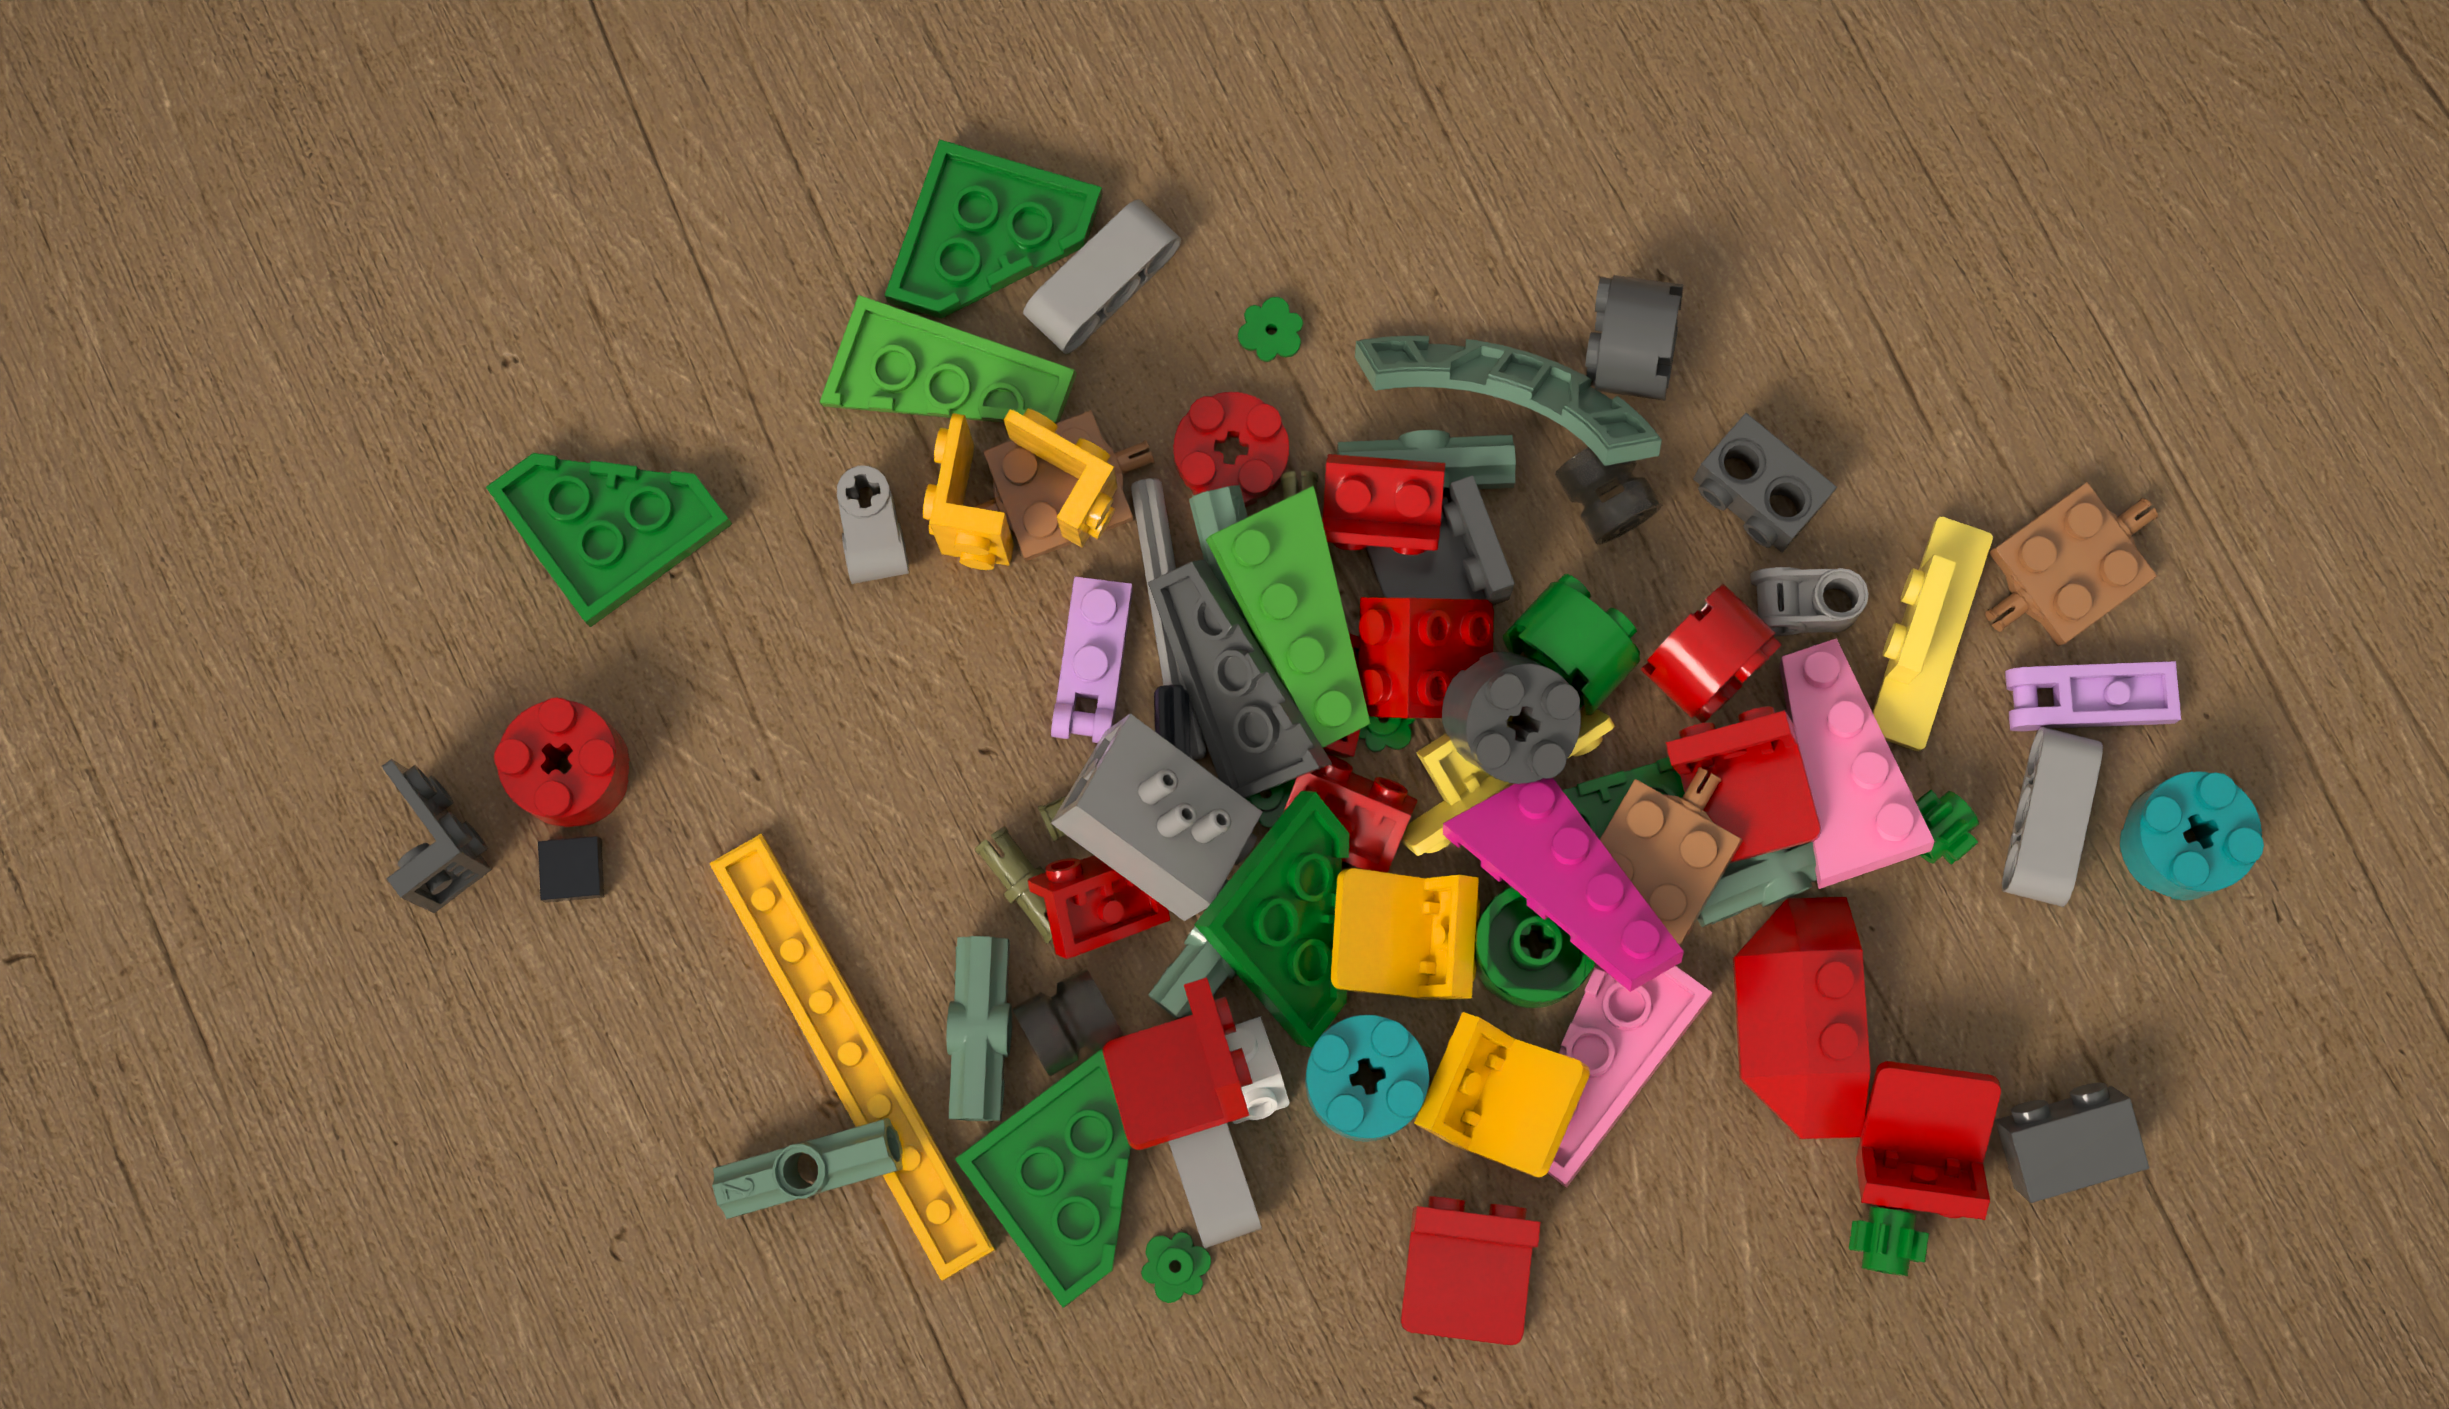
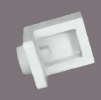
M1261 1017L1235 1025L1237 1032L1225 1035L1230 1051L1242 1048L1253 1082L1251 1085L1241 1087L1250 1116L1232 1121L1234 1124L1247 1120L1266 1118L1274 1111L1289 1105L1281 1072Z

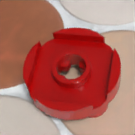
M1223 392L1213 396H1203L1191 405L1189 412L1181 419L1177 427L1173 445L1175 467L1180 478L1182 477L1185 485L1192 490L1194 495L1227 486L1240 485L1245 508L1257 503V499L1266 496L1272 488L1274 490L1281 483V475L1286 473L1289 461L1288 434L1281 422L1279 412L1273 406L1265 404L1255 396L1240 392ZM1228 437L1238 438L1239 445L1248 448L1247 455H1237L1235 464L1224 463L1223 453L1215 451L1217 444L1225 443Z

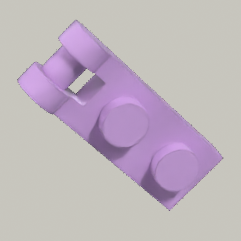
M1074 576L1057 699L1053 712L1051 737L1070 739L1071 734L1092 736V742L1098 743L1104 732L1114 726L1133 593L1131 583ZM1076 698L1097 699L1096 712L1075 711Z
M2176 661L2034 666L2013 668L2005 671L2006 690L2013 691L2014 710L2009 711L2011 731L2039 730L2040 727L2075 728L2175 724L2181 720ZM2053 688L2054 707H2038L2037 689Z

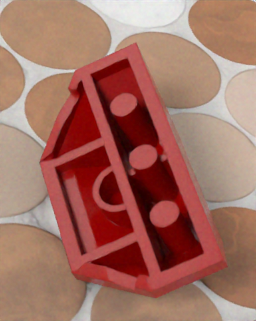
M1847 897L1787 898L1733 957L1740 1080L1799 1139L1861 1138L1871 1071L1863 950Z

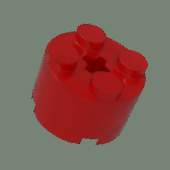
M1724 584L1720 585L1704 600L1707 604L1701 611L1697 610L1694 614L1691 613L1649 657L1648 663L1640 669L1692 719L1696 717L1701 723H1706L1717 710L1719 711L1743 686L1741 683H1744L1782 646L1774 637L1776 633Z
M558 697L550 698L524 710L507 727L494 754L498 775L508 796L522 809L550 825L581 827L594 824L613 812L626 794L629 782L630 759L625 741L617 730L595 711L574 701ZM566 755L572 767L564 774L559 771L560 768L557 763Z

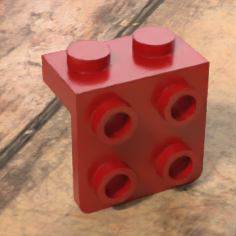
M1360 597L1359 677L1368 715L1371 717L1442 718L1443 700L1452 679L1461 670L1466 671L1470 666L1480 660L1478 659L1479 657L1493 652L1494 608L1492 603L1486 599Z
M1771 706L1751 709L1738 715L1739 723L1715 729L1714 723L1696 724L1680 730V739L1666 742L1671 766L1681 776L1684 792H1686L1699 767L1707 770L1709 775L1698 793L1703 789L1711 773L1721 779L1703 811L1706 812L1714 824L1743 840L1730 863L1806 844L1819 838L1821 834L1819 818L1794 725L1785 710L1775 713L1774 708Z
M1207 977L1184 984L1193 1015L1110 1040L1103 1047V1056L1129 1145L1136 1150L1149 1148L1250 1116L1241 1087L1253 1084L1242 1048L1233 1051L1229 1050L1225 1035L1237 1032L1226 997L1214 1000Z
M1885 1061L1879 1064L1876 1068L1856 1156L1861 1203L1873 1204L1881 1208L1893 1210L1902 1208L1937 1213L1947 1218L1967 1217L1985 1220L1990 1196L1983 1163L2001 1095L1999 1080L1989 1074L1893 1061Z
M1429 1196L1428 1207L1416 1206L1413 1208L1401 1311L1402 1327L1411 1333L1503 1345L1518 1344L1522 1340L1524 1333L1532 1248L1538 1247L1541 1222L1526 1220L1527 1208L1490 1204L1489 1215L1464 1212L1465 1200Z

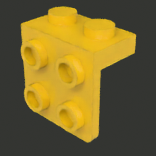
M1027 408L1024 415H1021L1010 409L1004 418L1010 440L1079 479L1057 516L1062 537L1081 548L1084 547L1090 535L1099 539L1115 512V508L1111 507L1113 502L1112 497L1117 490L1114 466L1107 462L1110 454L1086 439L1079 438L1077 443L1073 444L1055 433L1058 425L1035 410Z
M953 413L949 429L940 428L937 434L934 461L935 463H941L938 484H928L923 503V519L930 520L929 534L934 535L942 555L960 557L959 562L962 565L980 570H992L995 563L1010 566L1014 542L1005 513L963 506L974 453V442L965 415Z
M1357 868L1342 870L1337 877L1331 964V982L1333 986L1340 990L1423 1000L1471 999L1473 981L1477 970L1474 952L1476 922L1480 914V902L1478 899L1479 877L1450 875L1419 878Z
M1462 1012L1414 1124L1455 1147L1534 1177H1543L1548 1173L1589 1079L1590 1070L1586 1064L1577 1059L1517 1040L1482 1018Z

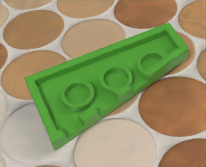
M858 295L819 403L824 407L951 418L952 414L956 413L965 415L968 420L1004 423V418L1010 409L1024 415L1027 408L1046 416L1054 423L1060 422L1077 373L1069 367Z
M1314 486L1232 524L1205 539L1261 650L1322 748L1371 724Z

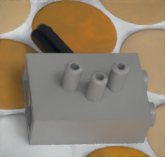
M1172 684L1159 686L1154 692L1155 731L1130 713L1104 732L1051 824L1183 921H1186L1208 908L1228 883L1227 877L1233 866L1242 862L1252 850L1257 836L1252 831L1262 811L1191 759L1189 693L1182 685Z

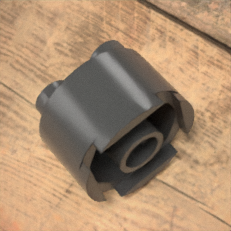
M1613 275L1612 278L1600 277L1595 304V312H1597L1595 331L1602 333H1590L1585 367H1587L1586 376L1592 379L1591 386H1594L1595 390L1665 401L1678 332L1677 316L1678 310H1681L1683 284Z
M1503 651L1492 652L1479 657L1478 659L1480 660L1474 663L1466 671L1461 670L1452 679L1443 700L1442 723L1447 736L1450 737L1457 752L1466 761L1496 779L1508 783H1531L1543 778L1548 779L1559 775L1577 743L1581 727L1578 692L1561 675L1520 654ZM1509 716H1513L1512 720L1507 721Z

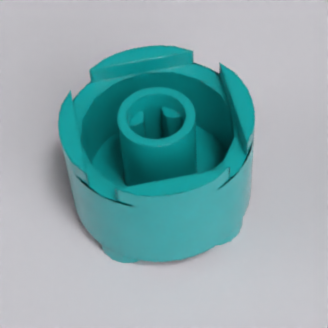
M2217 772L2182 773L2144 792L2133 802L2128 810L2124 829L2121 830L2120 836L2122 857L2132 876L2150 891L2155 890L2160 894L2172 897L2171 899L2182 901L2199 899L2235 884L2250 871L2256 860L2260 858L2264 848L2260 818L2251 799L2230 777ZM2192 830L2197 841L2188 843L2184 838L2183 832Z
M1376 1015L1353 1016L1334 1024L1325 1031L1311 1051L1305 1076L1307 1097L1315 1115L1335 1133L1362 1142L1388 1138L1403 1129L1421 1109L1429 1086L1428 1063L1419 1042L1401 1023ZM1368 1063L1371 1071L1381 1072L1383 1079L1376 1083L1374 1094L1366 1095L1365 1089L1361 1085L1352 1086L1350 1078L1357 1075L1358 1064Z

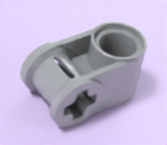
M856 466L848 469L838 482L837 499L844 532L842 533V542L851 584L910 574L901 525L897 520L894 498L886 477L878 469L871 466ZM864 487H870L874 495L871 497L872 506L867 508H861L857 500L860 498V489Z
M1791 567L1760 569L1750 574L1751 585L1757 587L1758 617L1776 633L1774 636L1845 631L1855 623L1868 601L1869 593L1865 581L1859 574L1849 569L1801 570ZM1830 589H1838L1845 592L1851 600L1852 609L1843 613L1831 610L1824 602L1823 592Z

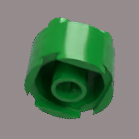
M1564 574L1557 582H1551L1504 633L1503 641L1509 652L1516 654L1524 652L1529 659L1561 675L1578 692L1580 698L1579 707L1581 708L1585 705L1586 714L1592 715L1639 664L1641 653L1631 640L1637 629L1619 610L1610 607L1605 612L1590 600V592L1578 579L1572 575Z
M1511 886L1498 894L1488 904L1476 924L1474 952L1477 966L1476 971L1485 988L1509 1004L1524 1008H1541L1556 1004L1571 995L1585 981L1594 968L1595 962L1570 942L1571 936L1549 917L1544 920L1526 905L1527 899ZM1531 931L1538 932L1539 942L1549 944V949L1544 950L1538 959L1530 957L1529 949L1520 946V942L1524 941Z

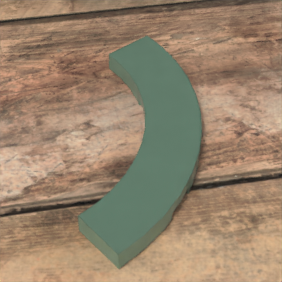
M1419 335L1389 336L1356 341L1355 359L1375 391L1392 388L1435 387L1471 391L1508 400L1534 410L1568 429L1597 455L1604 466L1656 457L1660 454L1662 439L1637 411L1617 396L1610 399L1591 387L1592 379L1558 362L1508 346L1466 339L1465 346L1429 344V336Z

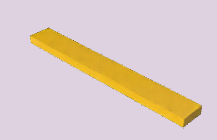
M759 834L710 862L711 868L855 1127L889 1118L892 1126L898 1132L903 1151V1169L885 1174L883 1177L941 1281L948 1279L995 1251L996 1248L765 836Z

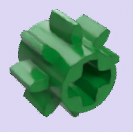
M1929 790L1916 801L1935 841L1930 852L1920 855L1927 862L1934 864L1943 856L1952 865L1978 844V841L1970 832L1979 825V820L1971 807L1960 796L1952 791H1947L1942 797L1938 798L1932 790Z
M1870 1207L1868 1222L1861 1220L1852 1222L1848 1250L1863 1252L1862 1269L1908 1276L1910 1261L1917 1263L1926 1262L1929 1233L1915 1231L1916 1214L1887 1208Z

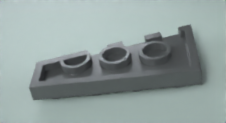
M1205 559L1187 563L1148 582L1219 780L1246 799L1332 764Z

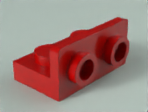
M1328 454L1322 520L1327 542L1333 543L1336 547L1344 550H1361L1367 546L1392 547L1395 552L1404 555H1418L1426 552V550H1438L1446 463Z
M1327 755L1332 762L1331 765L1296 778L1284 811L1301 790L1316 792L1349 832V858H1342V861L1364 870L1388 873L1418 800L1407 795L1408 790L1398 782L1383 777H1376L1372 781L1353 773V767L1346 761Z
M1095 855L1081 860L1067 858L1054 861L1045 867V873L1028 879L1030 892L1044 898L1055 953L1065 959H1070L1171 921L1169 910Z

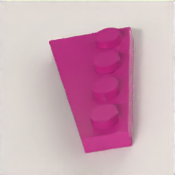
M1543 778L1531 783L1513 784L1443 823V835L1458 848L1463 845L1481 861V867L1499 882L1503 879L1527 899L1526 905L1544 920L1549 917L1571 936L1570 942L1630 992L1682 962L1683 949L1553 778Z

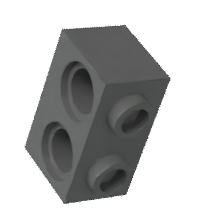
M1747 413L1741 417L1701 463L1693 478L1700 485L1698 490L1707 502L1719 510L1724 511L1727 508L1745 522L1743 527L1753 540L1766 548H1770L1773 545L1782 553L1824 506L1837 488V486ZM1731 458L1744 461L1750 467L1752 477L1744 480L1732 477L1726 471L1724 461ZM1775 495L1788 497L1795 504L1797 514L1792 517L1778 515L1770 505V497Z

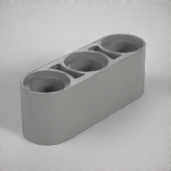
M1140 199L1134 200L1112 218L1033 294L1027 302L1023 314L1064 354L1071 353L1082 345L1172 258L1179 248L1182 239Z
M2040 727L2037 731L2028 757L2002 877L2003 892L2061 907L2068 903L2077 878L2101 766L2102 742L2046 727Z
M1227 1123L1168 1141L1204 1249L1262 1229Z

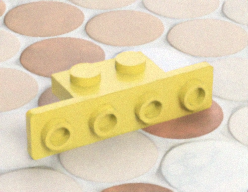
M1939 517L1934 522L1919 570L1912 568L1902 591L1900 601L1907 604L1901 624H1893L1883 650V656L1890 659L1872 713L1886 741L1914 751H1921L1926 747L1993 540V536L1989 532L1946 517Z
M1585 708L1580 711L1581 727L1578 740L1568 758L1587 754L1601 744L1602 736L1615 727L1609 715L1598 709L1592 715H1587ZM1509 716L1507 721L1512 720L1513 716ZM1445 733L1416 752L1444 801L1407 825L1401 840L1402 844L1417 856L1423 853H1434L1445 848L1451 841L1443 835L1444 822L1515 783L1496 779L1466 761L1457 752L1450 737Z

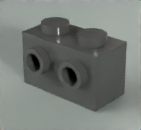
M2091 1083L2071 1090V1098L2048 1104L2045 1100L2024 1102L2011 1109L2012 1115L1996 1119V1126L2014 1189L2030 1203H2034L2150 1169L2131 1099L2113 1086L2107 1087L2105 1083Z

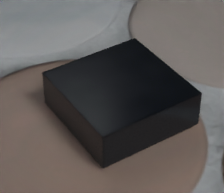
M593 836L538 841L541 901L548 903L604 898L601 838Z

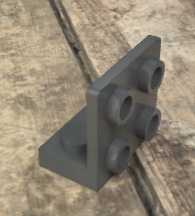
M1473 475L1450 484L1448 496L1446 499H1443L1438 550H1426V552L1418 555H1404L1395 552L1392 547L1367 546L1365 548L1384 598L1486 599L1492 605H1496L1510 599L1515 585Z
M390 759L382 765L383 770L436 841L430 846L428 843H423L408 851L397 863L400 869L386 879L400 898L435 913L492 870L481 856L488 847L467 821L461 823L453 813L447 810L454 802L434 776L431 775L427 778L416 765L408 769L395 760Z

